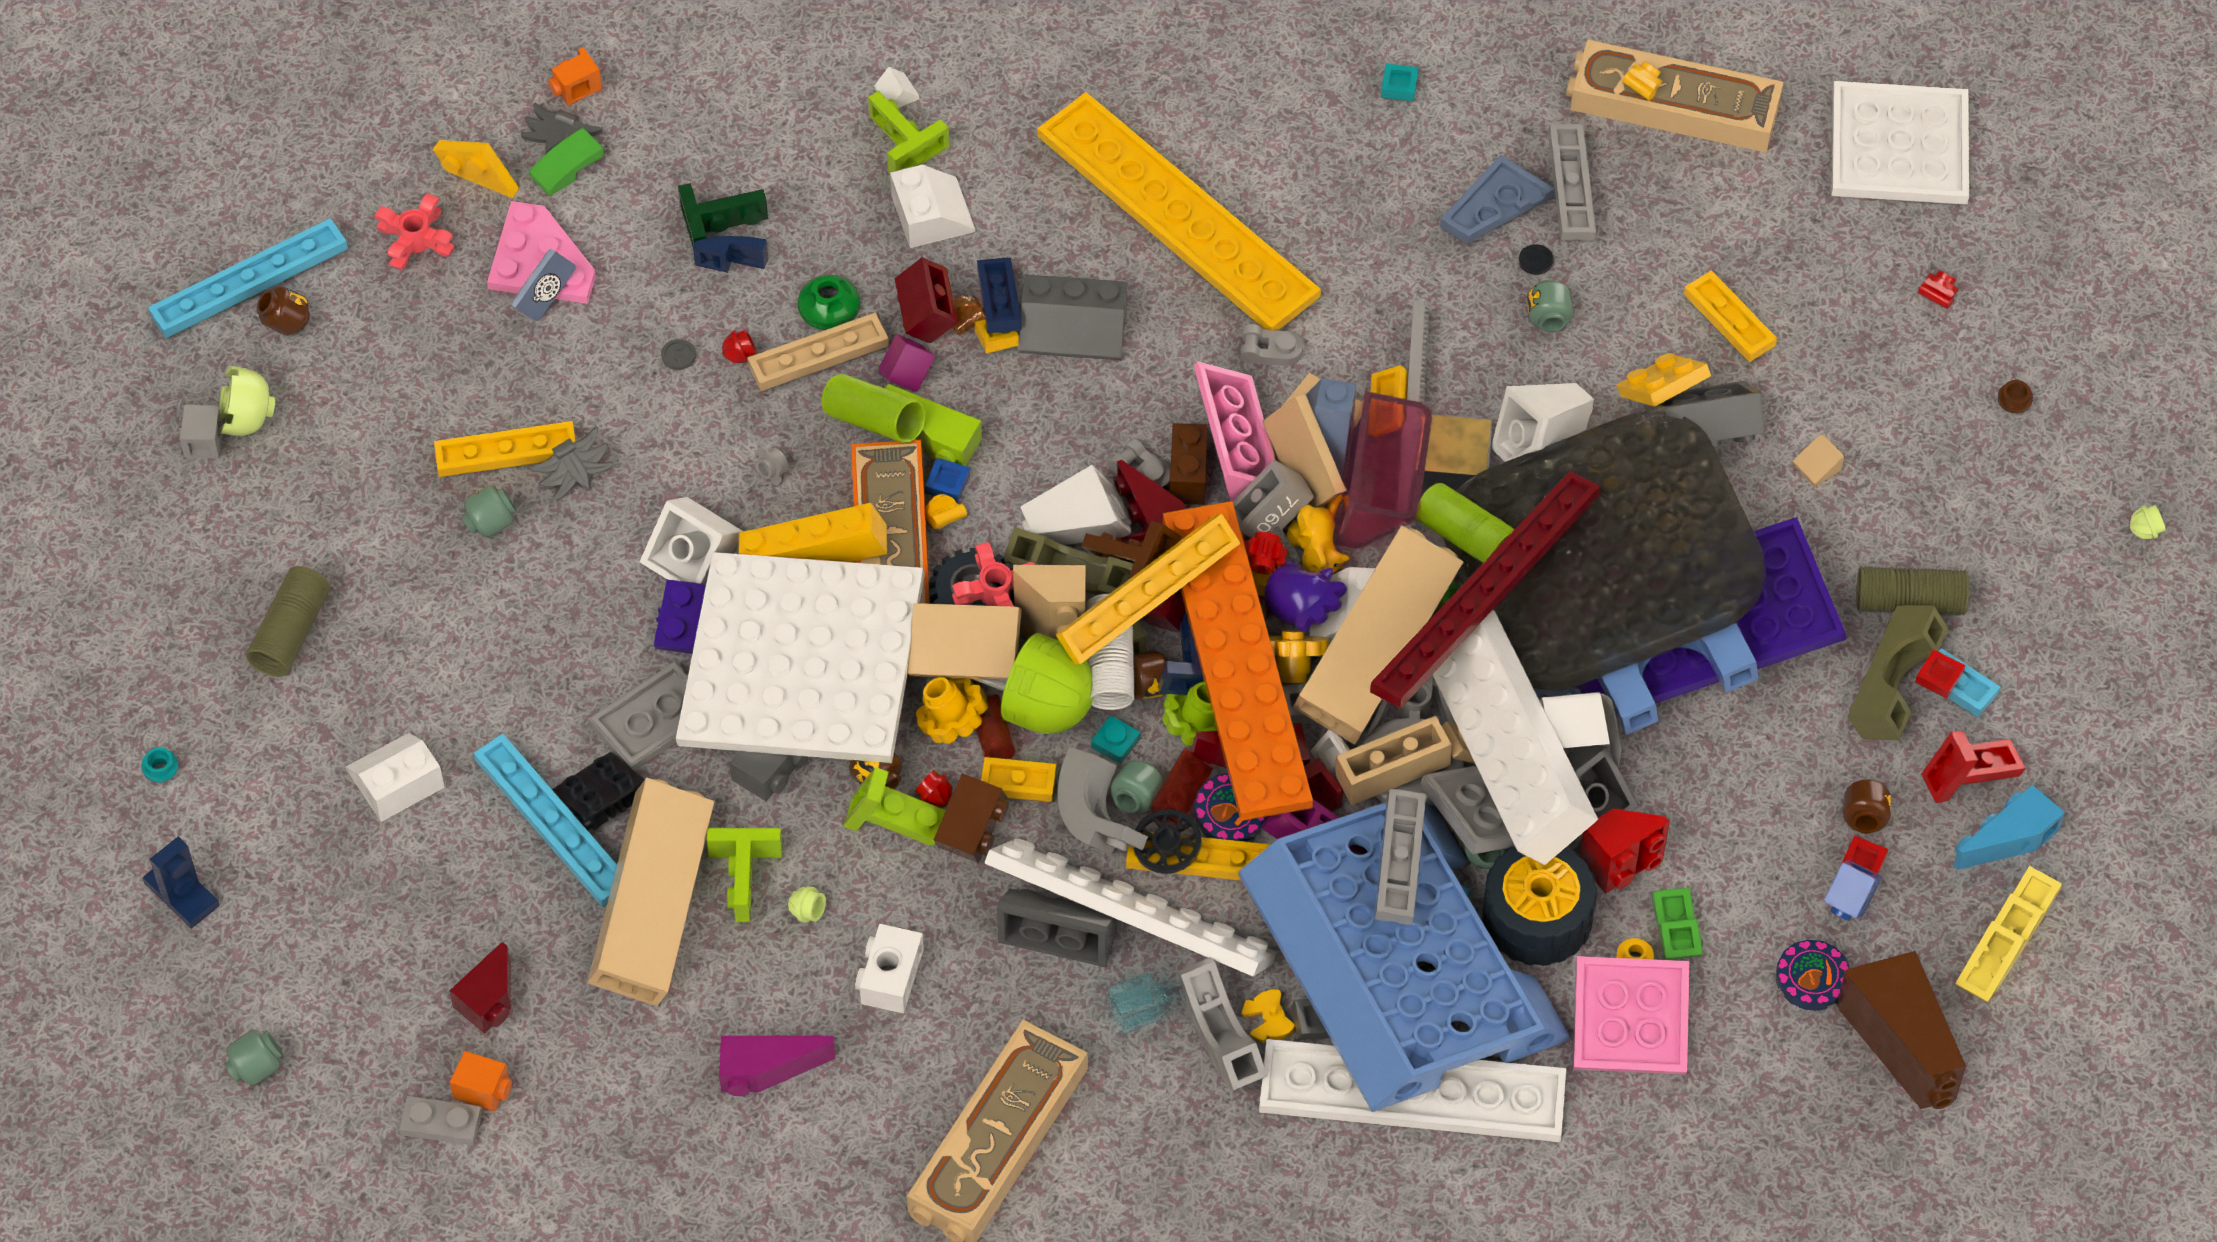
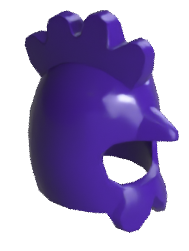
M1287 560L1285 565L1276 569L1269 577L1265 586L1264 600L1268 611L1274 617L1284 623L1295 625L1301 632H1305L1313 624L1319 625L1324 623L1328 618L1329 612L1337 611L1342 606L1340 598L1347 592V587L1342 582H1331L1332 568L1328 567L1318 572L1305 571L1299 564Z

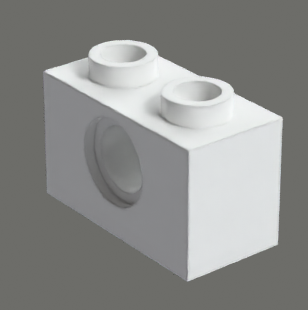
M879 924L876 936H870L867 942L865 958L869 959L866 968H860L856 978L855 989L860 990L861 1004L899 1013L905 1012L924 950L922 933ZM884 966L896 967L891 971H884L881 969Z

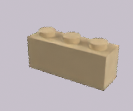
M1435 715L1337 755L1336 778L1352 806L1387 792L1390 788L1394 789L1421 778L1422 775L1431 774L1450 766L1452 744Z

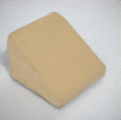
M1821 434L1793 460L1792 464L1816 487L1842 470L1844 456L1824 434Z

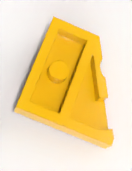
M439 140L432 149L441 161V166L451 174L510 198H513L520 189L489 143Z

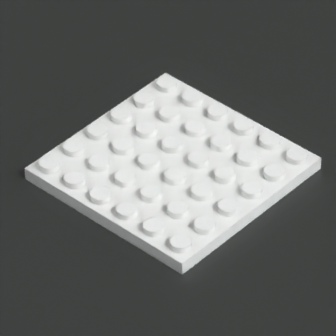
M713 552L676 735L677 745L892 763L907 680L913 603H920L925 576L923 568Z

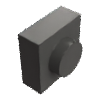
M1309 999L1294 1000L1291 1008L1298 1040L1330 1038Z

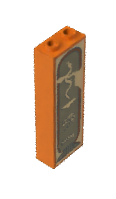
M921 439L913 440L909 443L890 441L851 444L854 506L872 503L887 524V554L859 560L856 563L923 568L925 576L920 603L930 604Z

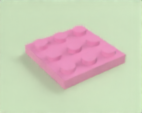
M1577 956L1573 1070L1686 1075L1689 961Z

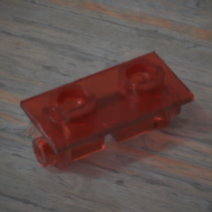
M1184 748L1152 801V812L1173 809L1187 814L1196 799L1197 792L1206 782L1213 769L1187 748ZM1167 818V820L1170 819L1173 823L1177 825L1178 819Z

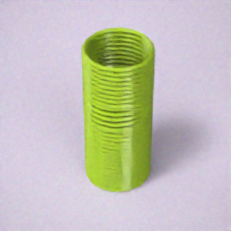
M846 374L833 376L823 390L821 398L822 408L828 416L901 443H909L916 439L924 427L925 409L922 403L905 395L892 392Z
M1443 483L1431 486L1422 495L1417 505L1416 516L1420 523L1482 563L1515 530Z

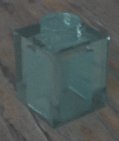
M1149 972L1108 988V1006L1123 1035L1164 1019V1005L1168 1004V999L1160 983L1155 985Z

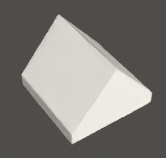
M891 67L886 69L874 85L876 91L879 90L888 100L892 99L899 108L919 99L918 93L906 75Z
M1328 729L1310 752L1315 759L1319 758L1329 772L1335 776L1336 756L1350 749L1341 736Z

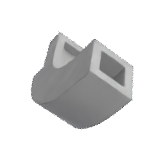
M1069 747L1058 781V806L1067 829L1081 842L1109 855H1112L1114 848L1125 852L1128 846L1143 850L1148 836L1127 826L1112 822L1107 813V791L1117 765L1094 754Z
M1210 957L1177 971L1187 1000L1185 1005L1192 1023L1215 1069L1224 1082L1232 1090H1236L1268 1076L1256 1042L1243 1030L1231 1007L1215 961Z

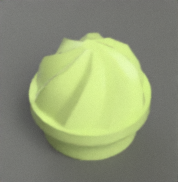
M2143 505L2131 517L2130 529L2136 536L2142 539H2156L2159 533L2166 531L2163 519L2156 505L2148 508L2146 505Z
M801 887L797 891H793L791 897H789V911L800 922H817L825 911L826 897L823 893L818 892L815 887Z

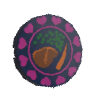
M1228 773L1219 774L1207 780L1197 792L1194 805L1195 821L1202 833L1208 838L1247 842L1254 838L1262 828L1265 817L1240 821Z
M1804 940L1794 943L1783 951L1776 967V983L1778 988L1780 987L1784 993V997L1791 1004L1804 1010L1820 1011L1827 1009L1828 1006L1834 1003L1837 1004L1845 970L1850 969L1846 957L1835 946L1824 941Z

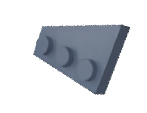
M1500 155L1441 218L1440 227L1468 244L1553 198L1555 190L1549 184Z

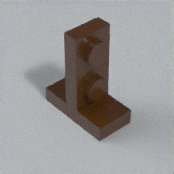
M1151 521L1143 543L1134 539H1129L1128 544L1123 543L1119 537L1106 532H1102L1101 536L1086 533L1081 547L1095 556L1105 558L1111 556L1134 563L1128 577L1129 580L1177 544L1181 536L1163 523Z

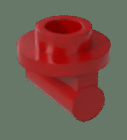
M1939 269L1936 275L1929 272L1927 278L1919 287L1918 294L1948 309L1959 290L1958 287L1954 286L1957 279Z

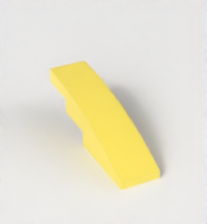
M2029 866L2013 894L2009 895L1995 921H1992L1955 985L1989 1003L2061 890L2062 883Z

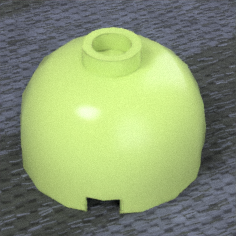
M229 366L225 377H231L230 385L222 386L219 400V421L225 418V423L218 430V433L246 436L259 430L266 417L272 418L275 408V397L269 396L268 384L260 374L246 368Z

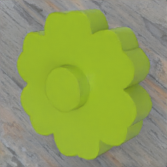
M1200 682L1193 686L1187 696L1167 694L1163 703L1165 711L1162 721L1171 735H1181L1182 742L1187 746H1192L1196 732L1217 730L1205 682Z

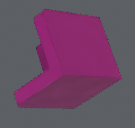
M896 333L878 371L887 380L916 392L919 390L935 355L926 346Z

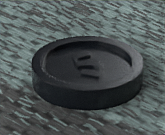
M1538 244L1529 245L1523 248L1519 254V265L1529 274H1544L1552 267L1553 255L1545 246Z

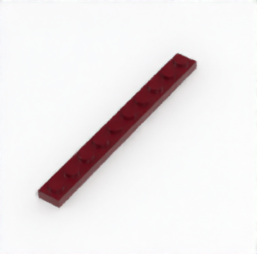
M1569 471L1373 679L1370 685V693L1401 709L1597 499L1600 486Z

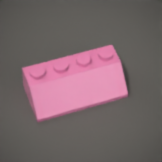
M1197 362L1194 365L1202 401L1229 500L1234 501L1275 460L1273 449L1262 422L1264 417L1252 376Z

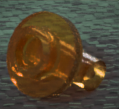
M963 295L954 300L958 323L953 326V329L961 336L975 326V321L985 319L984 310L977 297Z

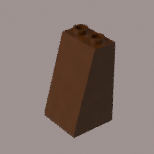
M1916 951L1845 970L1837 1002L1839 1011L1920 1109L1932 1106L1934 1109H1942L1951 1105L1957 1098L1966 1065Z

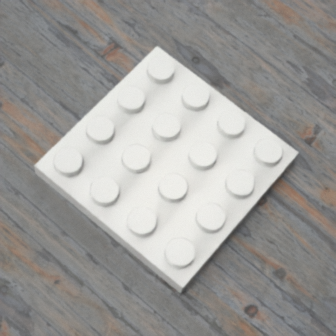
M1834 81L1832 98V196L1967 205L1969 199L1968 89Z

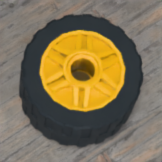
M1512 846L1494 861V865L1489 869L1487 875L1482 920L1501 953H1505L1508 958L1514 961L1517 960L1527 965L1546 966L1551 963L1565 961L1569 956H1574L1583 944L1585 945L1589 938V932L1592 929L1597 887H1595L1596 879L1593 872L1590 871L1587 862L1577 855L1578 853L1572 849L1564 848L1544 865L1518 852L1516 847Z

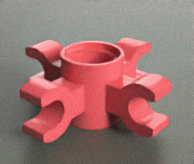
M427 193L423 197L418 210L410 209L403 212L400 216L387 207L381 206L374 216L375 219L380 221L377 229L386 234L393 233L400 236L387 252L388 256L393 257L389 263L390 266L403 270L408 263L411 253L423 252L428 247L441 256L449 257L455 248L454 244L449 243L453 234L446 230H435L429 227L432 222L437 220L442 211L441 208L436 207L440 201L438 197Z
M989 542L975 545L977 552L975 560L978 568L981 570L979 580L972 582L962 581L952 585L954 591L952 598L955 605H970L974 601L981 599L983 603L989 606L1014 607L1010 600L1011 591L1014 590L1013 570L1010 571L1006 565L995 562ZM1029 562L1023 565H1035V563ZM996 582L1003 586L994 588L988 584Z

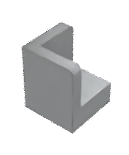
M184 406L180 432V443L184 458L220 457L221 445L217 434L220 416L219 406Z

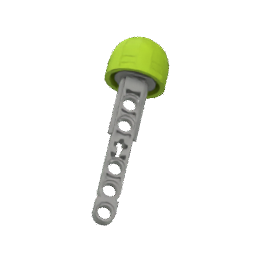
M1041 633L1033 634L1018 653L1007 680L973 679L1004 692L1001 704V715L1004 720L1043 734L1059 733L1075 726L1085 717L1094 699V696L1090 698L1092 672L1088 661L1085 660L1083 663L1075 665L1059 640Z

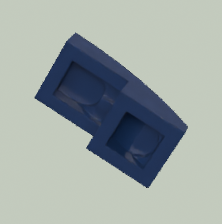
M722 236L698 240L693 245L695 266L728 273L732 262L765 269L768 261L766 239L745 236Z

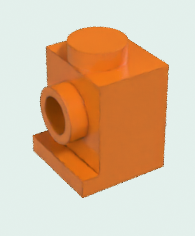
M584 47L578 49V56L565 60L553 67V77L547 79L552 94L555 97L561 96L567 106L602 89L600 69Z

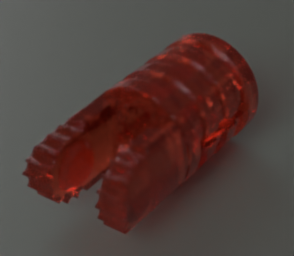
M994 694L987 698L991 716L986 717L985 713L980 715L982 723L976 728V733L981 743L983 757L1011 759L1015 755L1016 750L1010 736L1008 723L1001 715V699L998 694Z

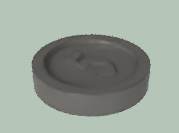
M675 339L664 345L661 357L664 365L668 368L683 370L694 363L696 351L689 341Z

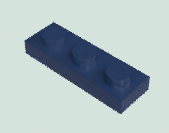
M1011 257L977 260V272L987 333L1021 331V315Z

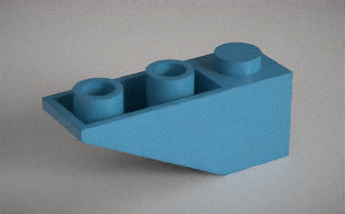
M2033 785L2022 794L2017 791L2008 799L2004 806L2005 809L1998 815L1995 813L1990 814L1983 821L1980 830L1974 836L1968 834L1957 844L1955 848L1957 854L1953 867L1959 870L2034 852L2060 830L2065 812Z

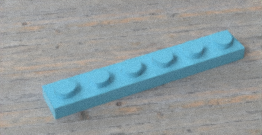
M329 218L149 306V314L166 339L348 250L347 241L332 219Z
M501 734L473 753L474 759L599 905L602 908L605 907L608 903L617 867L614 860L504 734Z

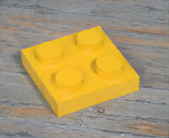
M1668 353L1656 358L1655 364L1648 368H1641L1630 372L1626 376L1627 379L1616 384L1621 397L1655 407L1711 377L1706 363Z

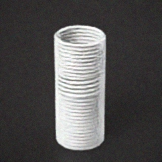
M1100 594L1090 598L1086 603V611L1109 594ZM1130 626L1087 659L1092 672L1090 698L1094 696L1092 705L1096 708L1106 710L1121 709L1131 705L1135 700L1133 626Z

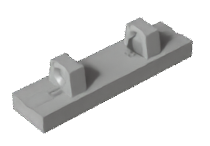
M1550 123L1548 138L1560 240L1578 239L1594 241L1596 227L1583 124Z
M1393 788L1389 789L1374 917L1376 920L1412 925L1426 794Z

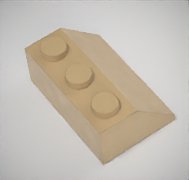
M1013 565L1014 607L1022 609L1020 632L1027 639L1035 633H1041L1058 640L1056 634L1086 612V565Z

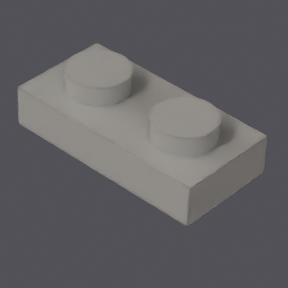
M407 1096L399 1132L402 1136L474 1145L482 1109L481 1106Z

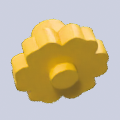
M1298 630L1282 631V636H1269L1280 680L1283 683L1307 682V674L1311 673V656L1324 655L1329 647V638L1304 635V632Z
M944 677L935 678L924 688L922 697L924 705L916 711L917 725L925 735L931 737L934 743L950 744L957 739L958 735L968 737L982 723L980 715L988 709L987 696L979 685H974L971 679L950 678L947 680Z

